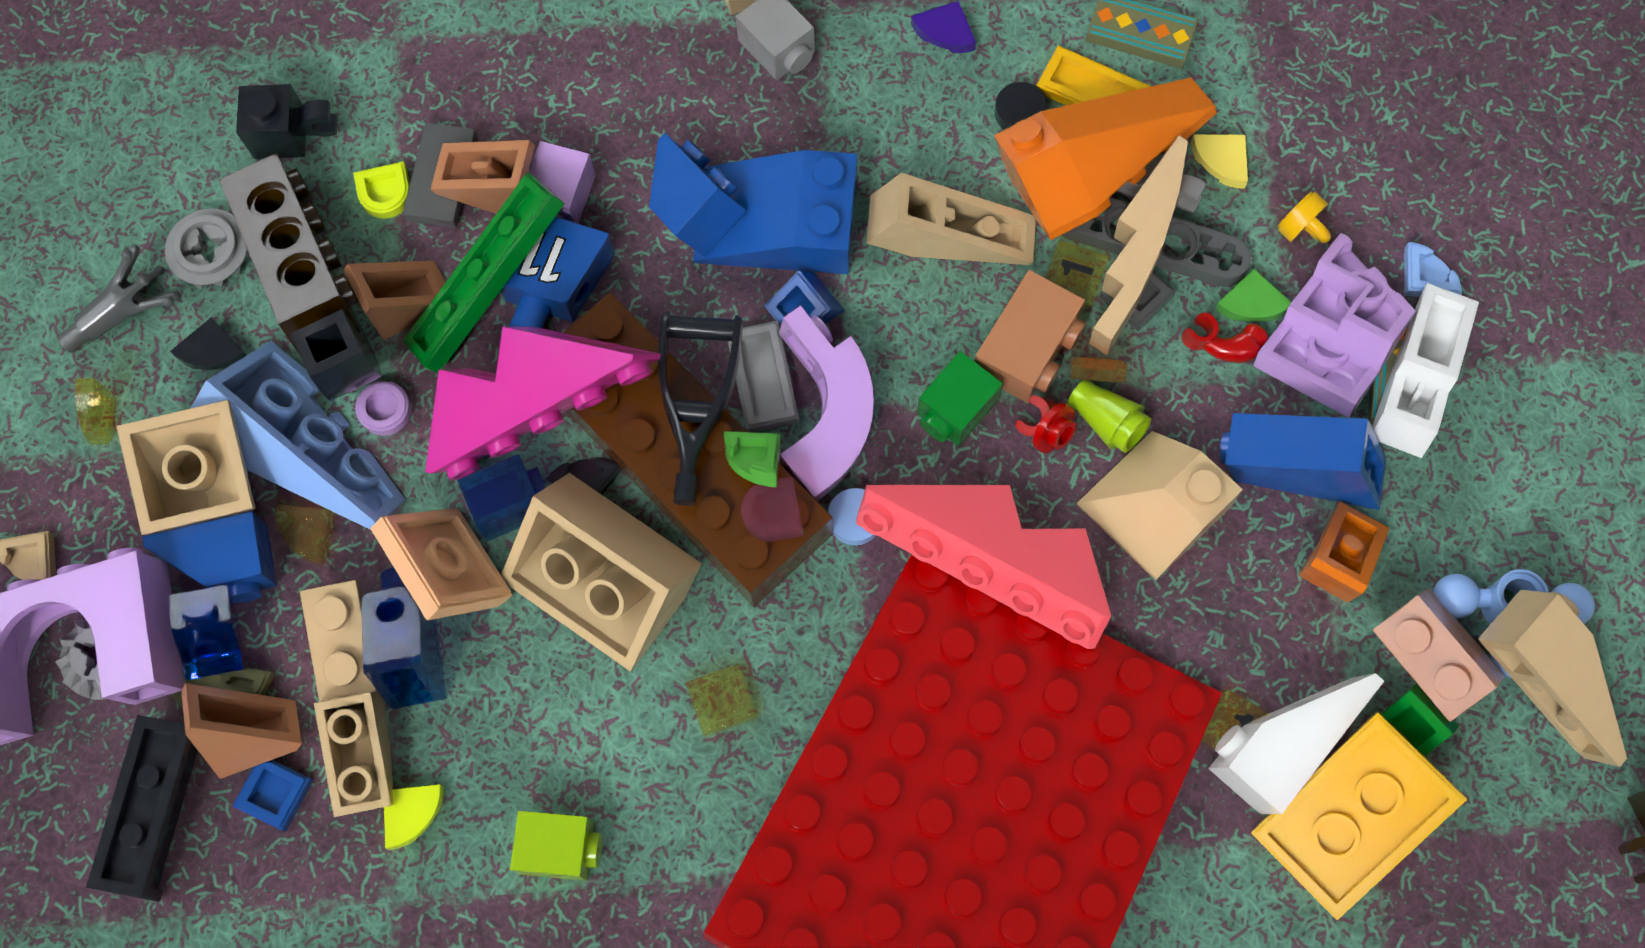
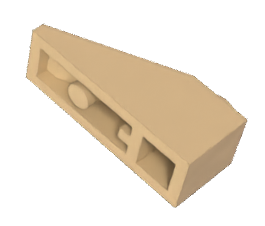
M900 173L870 195L866 243L911 257L1032 265L1034 263L1036 218L1034 215Z
M1520 590L1478 640L1576 752L1585 759L1621 767L1627 760L1594 635L1579 619L1577 606L1564 595L1554 591L1547 593Z

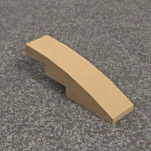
M1181 136L1177 137L1118 219L1114 238L1126 246L1106 272L1102 291L1113 297L1114 300L1094 326L1089 342L1090 345L1106 355L1136 310L1158 262L1180 192L1188 141Z

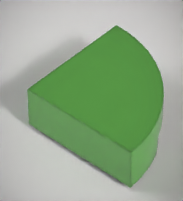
M1253 269L1217 303L1215 309L1225 317L1236 321L1268 322L1285 315L1291 301Z
M724 431L725 455L731 468L738 475L752 483L777 488L781 434Z

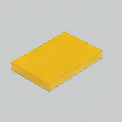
M1377 711L1315 770L1282 814H1269L1252 830L1251 834L1338 920L1455 812L1467 798Z

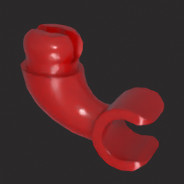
M1200 313L1194 319V323L1206 331V337L1197 335L1190 328H1186L1181 336L1183 343L1192 350L1203 349L1216 359L1230 363L1252 361L1257 357L1258 352L1269 339L1268 333L1257 324H1248L1241 333L1233 337H1219L1217 335L1219 330L1218 322L1209 313Z

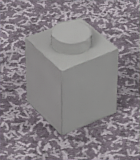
M756 0L735 16L738 41L776 81L788 72L796 74L802 71L810 63L815 52L814 27L788 0Z

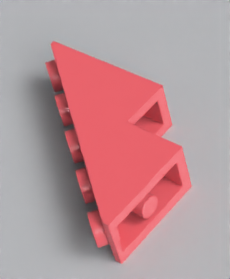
M866 485L856 517L857 525L863 527L870 534L879 536L911 553L915 558L961 580L965 585L977 589L1011 607L1018 614L1027 616L1061 634L1070 642L1079 644L1087 649H1095L1111 618V612L1086 528L1022 529L1010 485Z

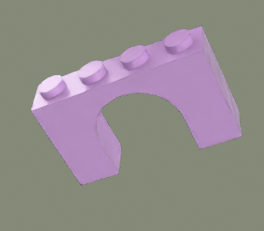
M123 548L110 552L107 555V560L91 565L71 564L61 567L57 570L56 576L47 579H27L10 583L7 586V591L0 593V745L34 735L27 681L29 658L41 634L52 623L72 613L80 612L92 630L102 698L136 705L182 690L185 683L168 564L166 561L144 554L143 550L139 548Z

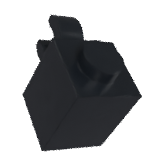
M291 84L239 86L236 133L254 159H264L275 153L278 154L279 158L305 157L306 136L330 137L337 135L338 116L330 114V102L328 100H310L302 104Z

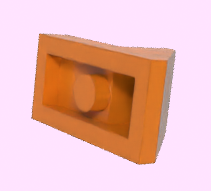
M1339 501L1327 521L1317 546L1300 570L1298 576L1347 603L1363 594L1367 588L1390 528Z

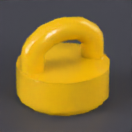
M1311 191L1278 224L1277 227L1279 228L1277 230L1290 242L1304 229L1318 242H1329L1331 239L1329 230L1316 218L1329 203L1316 191Z

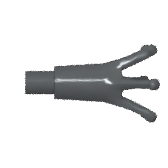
M132 245L130 250L126 249L121 252L122 260L105 290L74 317L75 323L58 335L57 340L65 350L72 353L89 339H98L133 314L157 306H173L174 300L178 301L181 298V293L175 291L142 298L141 292L154 279L164 274V267L159 265L147 276L142 275L135 283L128 282L127 278L140 253V247Z

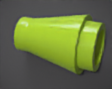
M1084 379L1073 390L1068 400V405L1083 417L1111 450L1116 447L1124 453L1132 450L1143 438L1151 423V418L1143 413V405L1104 389L1090 380Z

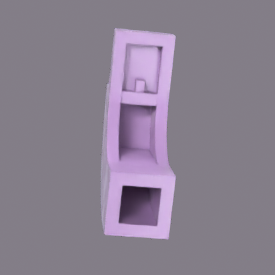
M799 306L783 318L779 334L815 380L821 395L822 414L819 423L811 432L780 454L779 464L816 501H819L847 475L866 442L873 417V386L866 361L853 338L850 336L833 348L830 344L833 341L832 335L823 321L816 315L810 318L805 310Z

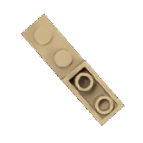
M352 580L300 591L319 697V702L314 703L333 815L338 817L393 805L392 761L383 691L381 689L379 691L376 688L377 682L373 680L372 675L364 664V653L367 657L369 656L370 660L376 661L373 653L375 646L372 636L374 637V635H370L361 580ZM376 642L377 667L380 669L379 657H378V650H377V642Z

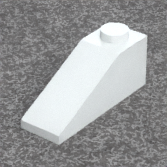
M1376 673L1352 677L1253 720L1242 728L1239 725H1235L1217 743L1215 751L1219 756L1208 769L1260 814H1282L1376 693L1384 680Z

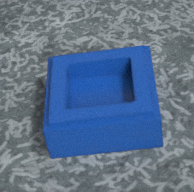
M270 760L253 767L232 807L286 832L314 780Z

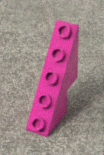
M533 326L502 327L496 374L472 368L439 369L425 472L430 474L446 472L450 481L466 477L479 470L478 461L489 454L491 458H495L519 448L522 445L519 438L530 431L533 434H540L559 426L564 422L561 414L573 407L576 410H583L602 402L607 398L605 390L619 382L621 386H625L647 377L652 373L649 365L658 361L661 354Z

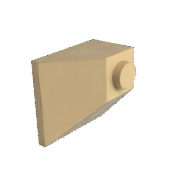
M229 400L116 426L141 535L156 534L256 509Z
M1152 431L1081 498L1077 505L1146 572L1157 580L1231 508L1243 489L1202 451Z

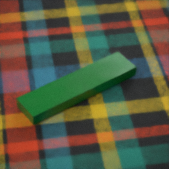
M529 172L524 175L403 340L422 365L437 374L439 369H443L565 204L541 180Z

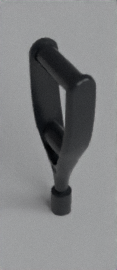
M666 311L661 316L658 353L661 354L658 360L659 383L663 405L676 439L680 456V473L676 474L673 502L677 505L694 506L696 504L698 475L695 474L697 460L703 445L726 408L734 388L739 367L743 320L738 315H735L734 319L671 316L670 311ZM670 338L732 341L726 375L715 402L671 399L668 383ZM680 422L702 424L696 431L687 432Z

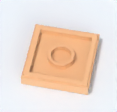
M459 508L381 516L370 528L427 621L495 608L513 596Z

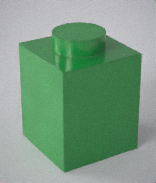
M959 351L919 397L917 414L922 418L919 421L920 425L934 439L945 442L948 438L959 447L999 401L1003 383L963 352Z

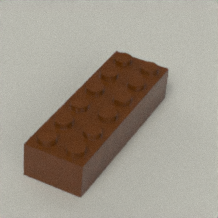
M611 293L606 295L563 332L658 353L659 341ZM668 352V383L671 399L715 402L716 399ZM658 361L649 365L652 373L647 377L629 385L621 386L618 382L605 390L607 398L602 402L587 409L576 410L573 407L566 411L753 607L762 601L833 535V517L780 464L777 488L752 483L738 475L731 468L725 455L724 431H748L726 409L722 412L717 424L703 445L695 469V474L698 475L696 504L694 506L675 504L673 502L676 474L680 473V456L678 445L663 405ZM680 422L687 432L696 431L702 424Z

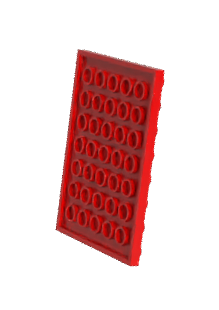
M911 554L703 932V938L720 948H1111L1222 692L1103 633L1095 649H1087L1079 644L1070 642L1061 634L1027 616L1018 614L1011 607L977 589L965 585L961 580L927 562L915 558Z

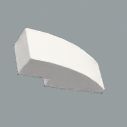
M1429 283L1425 285L1415 308V314L1409 323L1372 426L1378 442L1417 457H1423L1438 434L1449 392L1458 379L1477 312L1478 301Z

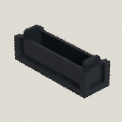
M137 715L86 888L160 902L163 890L158 889L198 752L186 736L184 723Z

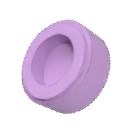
M378 381L362 390L357 398L355 411L358 420L369 432L375 435L386 436L394 434L405 427L411 417L412 405L408 395L398 384L390 381Z

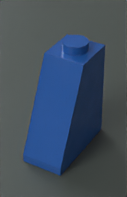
M1233 413L1230 432H1224L1221 438L1220 458L1222 464H1225L1236 482L1380 510L1387 459L1368 419Z

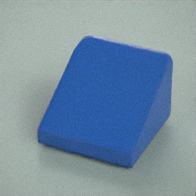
M798 270L764 305L775 321H778L780 327L783 318L799 306L805 310L810 318L816 315L824 324H827L845 311L814 272Z

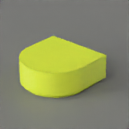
M404 161L353 173L358 199L368 214L376 218L387 219L403 212L410 186L408 171Z

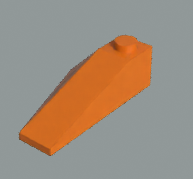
M1191 77L1040 111L997 133L994 137L1011 182L1051 241L1098 217L1111 206L1109 199L1111 195L1127 182L1135 185L1147 174L1145 166L1161 152H1167L1178 136L1187 140L1215 116L1217 111L1213 102Z

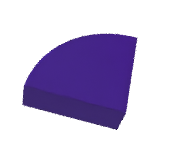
M959 1L911 16V25L914 31L925 42L928 41L938 47L949 49V52L953 53L975 51L976 41Z

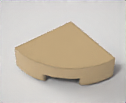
M45 531L0 539V562L18 579L43 580L56 576L54 534Z

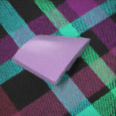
M1340 233L1318 261L1313 276L1288 306L1283 321L1260 349L1253 366L1350 418L1415 314V309L1400 293L1390 288L1387 284V279L1376 267L1368 269L1351 251L1353 241L1348 236Z

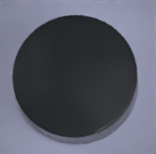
M1015 82L1009 84L999 92L996 98L994 111L996 121L1005 130L1021 120L1046 110L1047 102L1042 91L1030 83Z

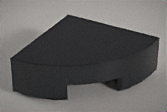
M212 317L170 351L184 365L193 369L203 370L226 369L247 356Z
M596 457L595 459L578 460L577 462H572V464L569 462L564 463L552 471L546 479L553 484L563 476L571 473L603 495L622 469L615 461Z

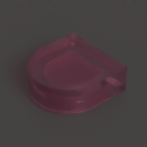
M793 477L777 479V488L757 484L746 493L741 505V514L744 525L751 535L763 541H778L803 536Z

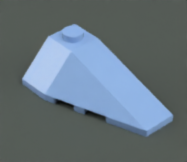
M273 341L266 343L206 380L191 408L224 400L231 402L246 470L368 529L381 516H390L405 502L406 499L373 455L367 450L352 449L343 438L342 431L349 426L340 412L331 413L328 417L313 397L320 390L309 377L307 370Z

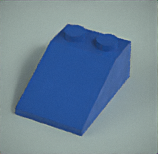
M801 150L705 167L710 172L715 166L737 186L732 196L747 211L705 257L694 250L693 263L849 274L857 188V154Z

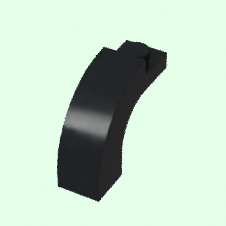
M352 307L350 308L359 326L356 329L343 309L291 333L309 377L329 401H333L382 377L375 353Z

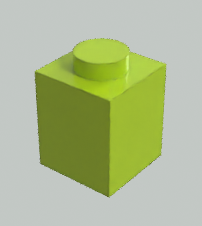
M518 811L510 871L519 875L588 881L589 868H598L600 864L602 833L594 832L595 823L588 817Z

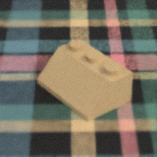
M568 473L532 497L501 576L509 587L631 672L686 598L702 563L571 473Z

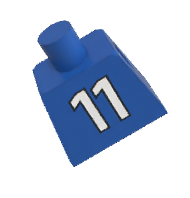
M555 217L501 289L505 301L517 305L509 327L533 326L543 329L548 315L574 322L615 255L609 233Z

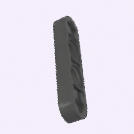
M1109 197L1111 206L1104 211L1105 215L1102 219L1100 232L1093 231L1096 220L1094 218L1061 236L1119 255L1126 245L1114 238L1109 226L1120 218L1130 203ZM1172 217L1166 236L1176 235L1183 238L1187 243L1188 253L1180 257H1172L1161 250L1155 267L1212 285L1228 287L1242 280L1250 265L1251 254L1248 246L1241 239L1233 235ZM1201 242L1207 244L1203 252L1204 255L1201 262L1198 264L1192 261L1198 252ZM1222 251L1232 254L1231 262L1234 264L1229 267L1228 271L1218 268L1219 260L1216 258L1220 257Z

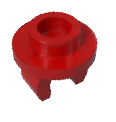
M1032 395L1029 402L1040 409L1041 419L1035 426L1030 422L1017 420L1015 424L1017 430L1023 435L1033 437V446L1041 453H1049L1054 448L1057 450L1062 449L1071 440L1076 429L1074 409L1066 403L1056 405L1051 399Z

